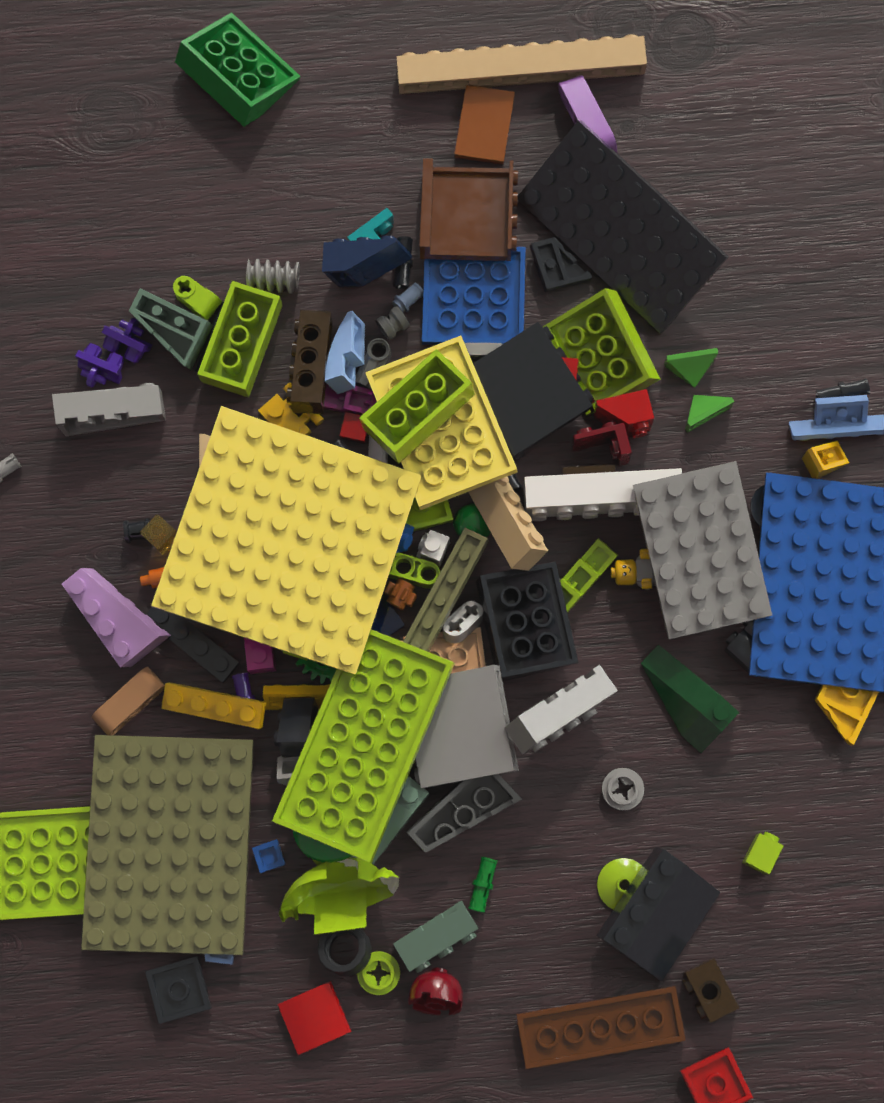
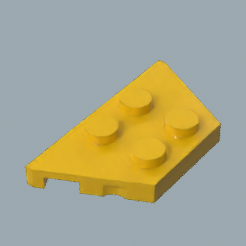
M822 685L815 701L846 743L852 746L855 744L879 692Z

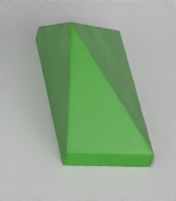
M713 348L667 355L665 367L695 388L715 361L718 349Z
M694 395L685 427L686 431L690 432L731 409L734 404L733 398Z

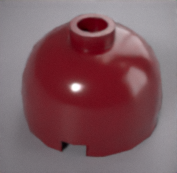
M435 967L416 978L410 989L408 1004L411 1005L413 1003L414 1010L426 1014L440 1015V1010H449V1015H454L462 1010L463 991L459 981L451 974H448L446 969Z

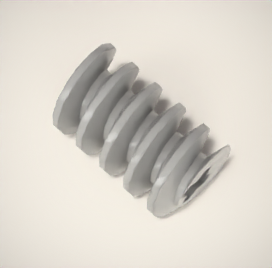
M248 259L246 284L253 288L257 285V289L264 290L266 285L269 292H273L275 286H277L279 293H282L285 287H287L288 293L292 294L295 287L298 289L300 264L296 262L294 269H291L289 261H286L284 268H281L279 260H276L274 267H271L269 260L266 259L264 266H261L259 259H256L254 265L251 266Z

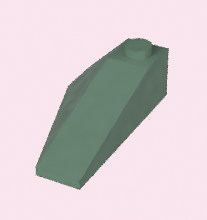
M409 776L406 779L371 863L373 865L430 795L428 791L421 788Z

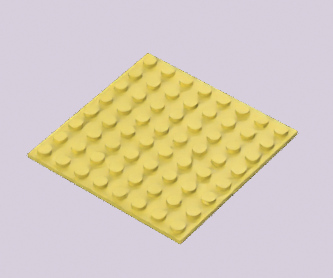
M221 406L151 606L356 675L421 475Z

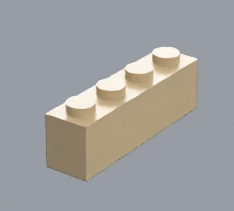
M505 477L469 491L471 498L511 569L529 571L548 552V549L543 542V537L537 532L531 522V516L520 503V497L512 489L509 478Z

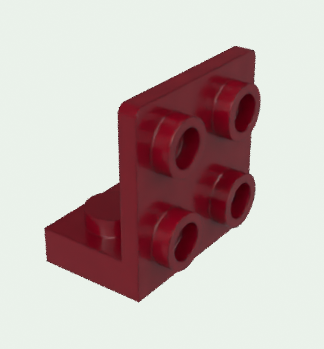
M608 422L603 424L600 429L583 428L573 435L571 446L573 451L611 443L609 445L612 460L617 459L618 466L629 464L632 453L624 423Z

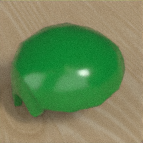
M475 503L464 505L455 513L453 525L458 536L462 534L464 528L486 538L491 534Z

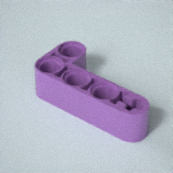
M583 75L558 83L560 96L574 124L582 120L617 153V144L612 130Z

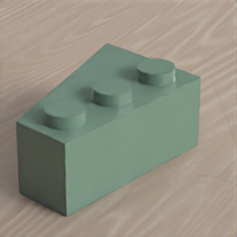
M140 288L129 312L186 368L192 370L213 324Z
M461 900L448 910L399 939L393 945L408 970L412 971L415 969L419 973L431 965L429 959L437 954L441 959L454 951L452 948L453 944L460 940L462 944H465L475 938L476 934L474 931L479 928Z

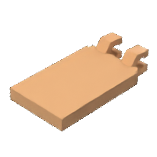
M481 627L476 628L463 641L456 644L447 642L443 637V632H440L429 651L432 654L454 662L451 673L486 666Z

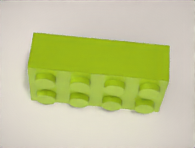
M235 281L231 282L197 373L202 383L249 398L283 306L280 296Z
M436 349L360 417L362 427L399 464L475 395L473 385L469 379Z

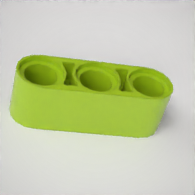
M398 552L395 554L388 578L395 580L399 578L412 585L431 589L440 574V570L433 562ZM400 563H408L411 566L410 571L406 574L399 573L397 566ZM425 570H433L436 573L435 578L431 581L424 580L421 575Z

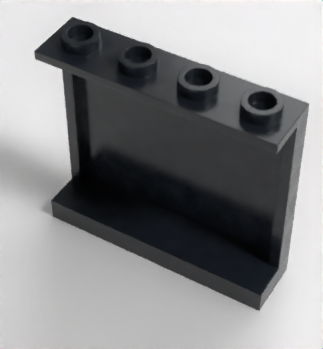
M539 322L473 363L506 444L516 460L525 456L524 452L587 411L590 410L591 413L595 411L592 405L595 402L593 396L588 389L582 390L578 384L582 381L577 373L576 381L562 357L567 358L561 347L557 349L551 342L555 339L547 326L542 328Z

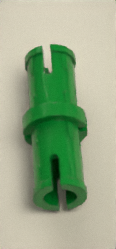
M481 856L479 871L476 880H473L472 884L474 889L468 909L485 913L489 892L493 890L494 886L492 880L497 860Z

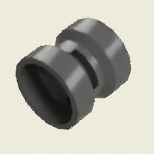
M398 306L390 309L387 316H380L375 319L377 326L388 341L396 337L397 331H405L410 327L407 318Z

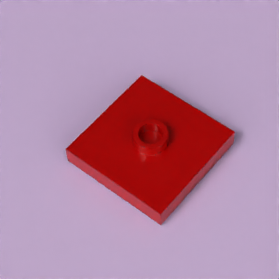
M729 1047L680 1070L695 1103H745L753 1099Z

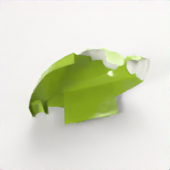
M348 858L332 863L324 862L304 873L292 884L284 896L279 916L282 922H285L289 917L299 920L298 914L315 915L314 934L366 927V907L393 896L399 887V877L385 867L379 870L370 862L360 858Z

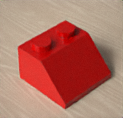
M647 389L596 400L593 413L594 418L603 424L616 421L617 424L624 423L627 436L632 435L633 438L643 437L651 430L654 414Z

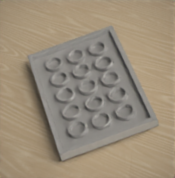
M736 461L633 485L668 639L772 616Z

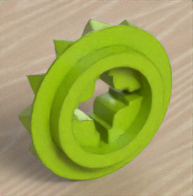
M372 952L367 966L357 973L358 981L362 988L371 994L383 995L389 993L396 987L400 978L398 962L386 952ZM378 961H380L382 970L390 972V975L382 976L380 985H377L376 976L367 974V971L376 970Z

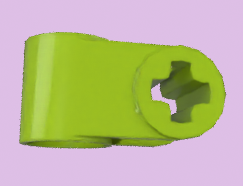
M178 277L173 284V290L178 301L189 308L196 316L207 321L222 303L217 295L201 286L191 277ZM182 288H184V289L190 288V292L188 293V292L184 291V292L182 293L181 289H182Z

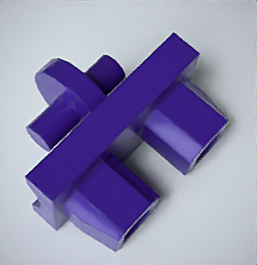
M134 317L129 323L124 320L120 321L119 327L125 329V331L113 325L110 327L104 326L102 331L106 335L103 348L117 353L121 343L128 345L124 358L134 363L140 361L144 352L151 350L152 344L134 336L136 334L142 337L144 334V330L138 328L139 321Z
M89 343L84 351L78 350L75 358L78 359L77 366L82 369L81 376L87 378L86 385L93 388L97 382L104 385L106 380L119 384L122 379L123 357L113 352L110 353L107 361L99 359L102 355V349L95 344Z

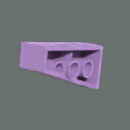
M80 568L62 583V586L119 667H132L171 636L164 629L156 625L155 621L148 615H145L135 607L132 601L121 595L112 584L94 569Z

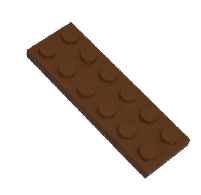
M676 986L516 1014L526 1069L686 1041Z

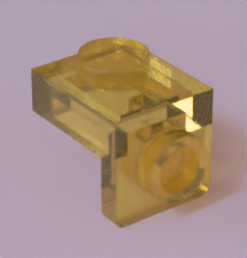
M155 515L140 533L163 555L166 551L170 552L177 531L161 516Z

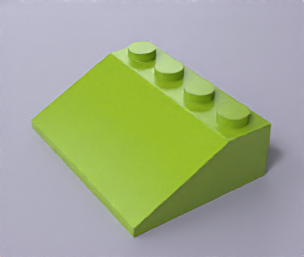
M605 288L543 326V328L547 326L555 339L551 342L556 349L561 347L567 358L579 359L578 375L582 381L578 384L583 391L588 389L595 400L592 403L593 408H595L596 400L640 391L661 380L615 290ZM589 410V411H587L585 414H586V415H590V414H592V413H591V411Z

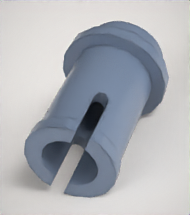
M415 282L401 295H395V300L392 301L394 307L398 306L402 312H408L409 307L419 298L423 297L424 291Z

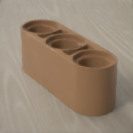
M145 667L98 708L92 715V719L106 735L113 736L164 690L165 684L149 667Z

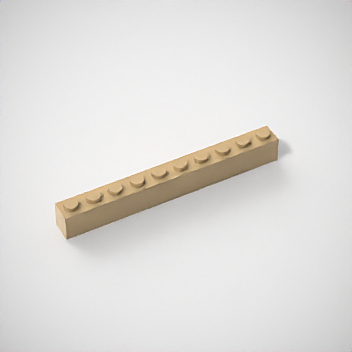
M627 35L623 38L614 39L612 37H602L599 40L589 41L587 39H577L574 42L565 43L563 41H552L549 44L540 45L538 43H528L525 46L508 44L500 48L483 46L478 47L476 50L459 48L451 52L434 50L426 54L409 52L404 53L402 56H397L400 94L465 89L466 85L493 87L566 81L579 75H583L584 79L645 74L647 66L644 36L638 37L637 35Z

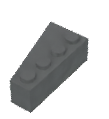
M499 774L459 781L417 820L406 833L426 853L522 799Z

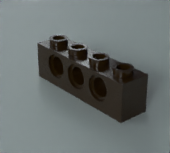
M300 310V318L295 319L294 333L298 335L297 342L292 343V357H295V363L290 365L289 379L293 381L292 388L288 387L287 403H291L293 413H324L327 384L325 382V370L331 346L333 327L331 311ZM310 337H316V338H317V339H315V340H313V341H308V340H307V339L310 338ZM307 360H315L310 364L304 363ZM306 382L312 383V384H311L310 386H308V387H303V386H302V384H304V383H306Z

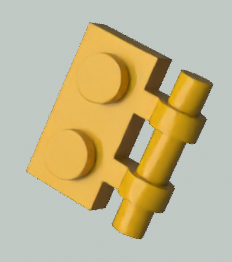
M288 383V384L285 385V387L283 388V390H284L286 393H287L288 387H289V388H292V384H291V383ZM278 394L258 410L267 422L307 436L311 433V430L306 426L310 420L316 426L324 421L320 414L303 413L298 417L293 413L291 403H287V398L283 401Z

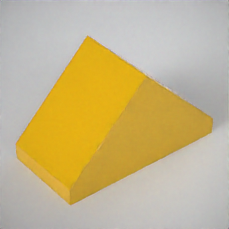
M838 441L812 447L802 457L805 466L814 479L821 478L849 464Z

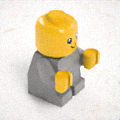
M640 549V555L636 561L627 559L615 562L614 568H611V578H615L617 585H634L636 583L645 590H650L652 586H656L647 549Z

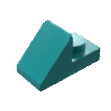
M388 208L384 209L347 237L348 241H356L359 237H368L372 240L380 239L379 234L381 236L385 235L392 229L394 224L393 214Z

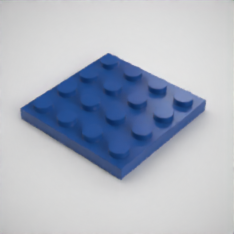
M516 247V252L511 251V261L424 259L422 345H438L458 336H462L464 343L504 344L523 332L526 247Z

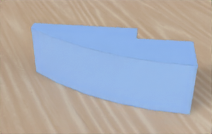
M353 311L347 312L333 339L326 364L325 382L337 394L355 388L356 367L364 365L365 324Z

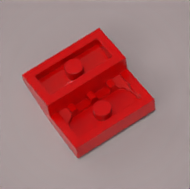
M331 981L278 1004L298 1055L352 1032Z

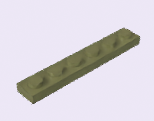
M464 528L403 640L404 643L427 652L431 650L489 542L488 538Z

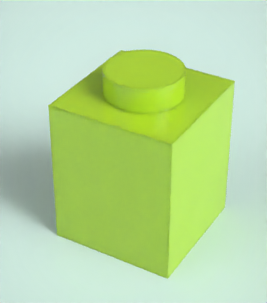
M771 833L756 834L742 863L765 875H769L784 845L778 843L779 838Z

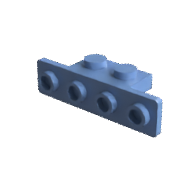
M867 395L816 398L814 420L790 421L789 430L793 440L801 441L818 438L832 439L834 437L884 435V415L867 416L869 403Z

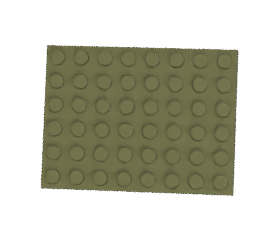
M95 735L81 950L244 955L254 740Z

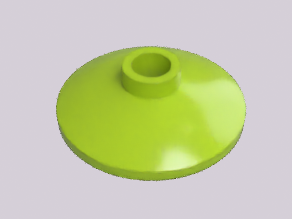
M620 858L609 862L603 867L598 876L597 889L600 898L609 908L614 910L626 890L620 888V881L627 880L630 886L642 868L641 864L632 859Z

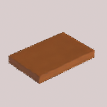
M466 85L454 154L455 158L504 165L515 92Z

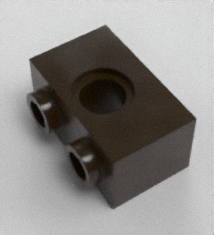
M714 958L683 972L685 979L682 980L683 985L689 995L694 994L698 1002L694 1006L701 1019L706 1018L707 1022L711 1023L739 1009ZM710 983L715 987V995L711 999H705L702 995V988Z

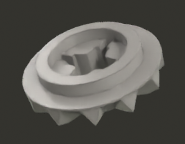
M615 769L603 781V797L609 806L615 809H632L643 798V781L631 769ZM618 778H620L624 785H634V787L627 791L628 800L621 793H612L619 787Z

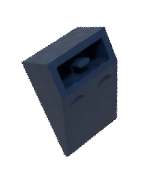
M382 236L381 239L373 240L368 237H359L356 241L338 238L333 239V242H324L322 272L339 288L360 287L412 259V254L394 236Z

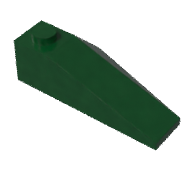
M659 644L642 661L641 666L655 691L659 694L680 735L700 754L739 714V711Z

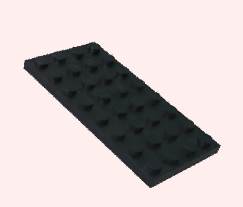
M582 120L577 121L518 195L520 203L613 290L617 291L659 333H663L729 257Z

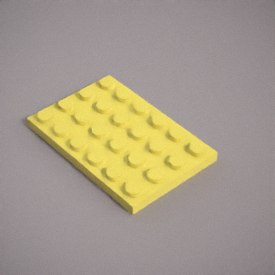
M462 336L365 372L375 399L378 402L437 349L472 382L475 395L401 461L403 469L421 475L415 494L420 510L518 472Z

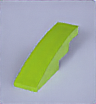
M600 538L595 541L583 557L560 580L567 613L619 556Z

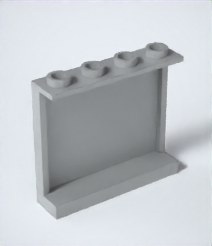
M490 665L450 674L416 755L417 768L414 769L416 782L421 785V788L519 771L514 742L504 729L510 723L500 666Z

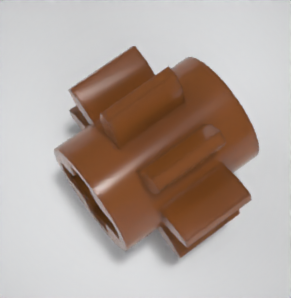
M399 578L395 584L389 581L384 591L385 595L388 596L386 602L400 610H404L406 605L412 607L417 598L416 594L412 593L415 586Z

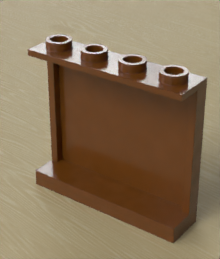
M423 158L420 259L511 261V251L516 252L517 236H512V229H517V214H512V207H517L518 192H513V185L518 186V170H513V160H510L509 169L433 167V159Z

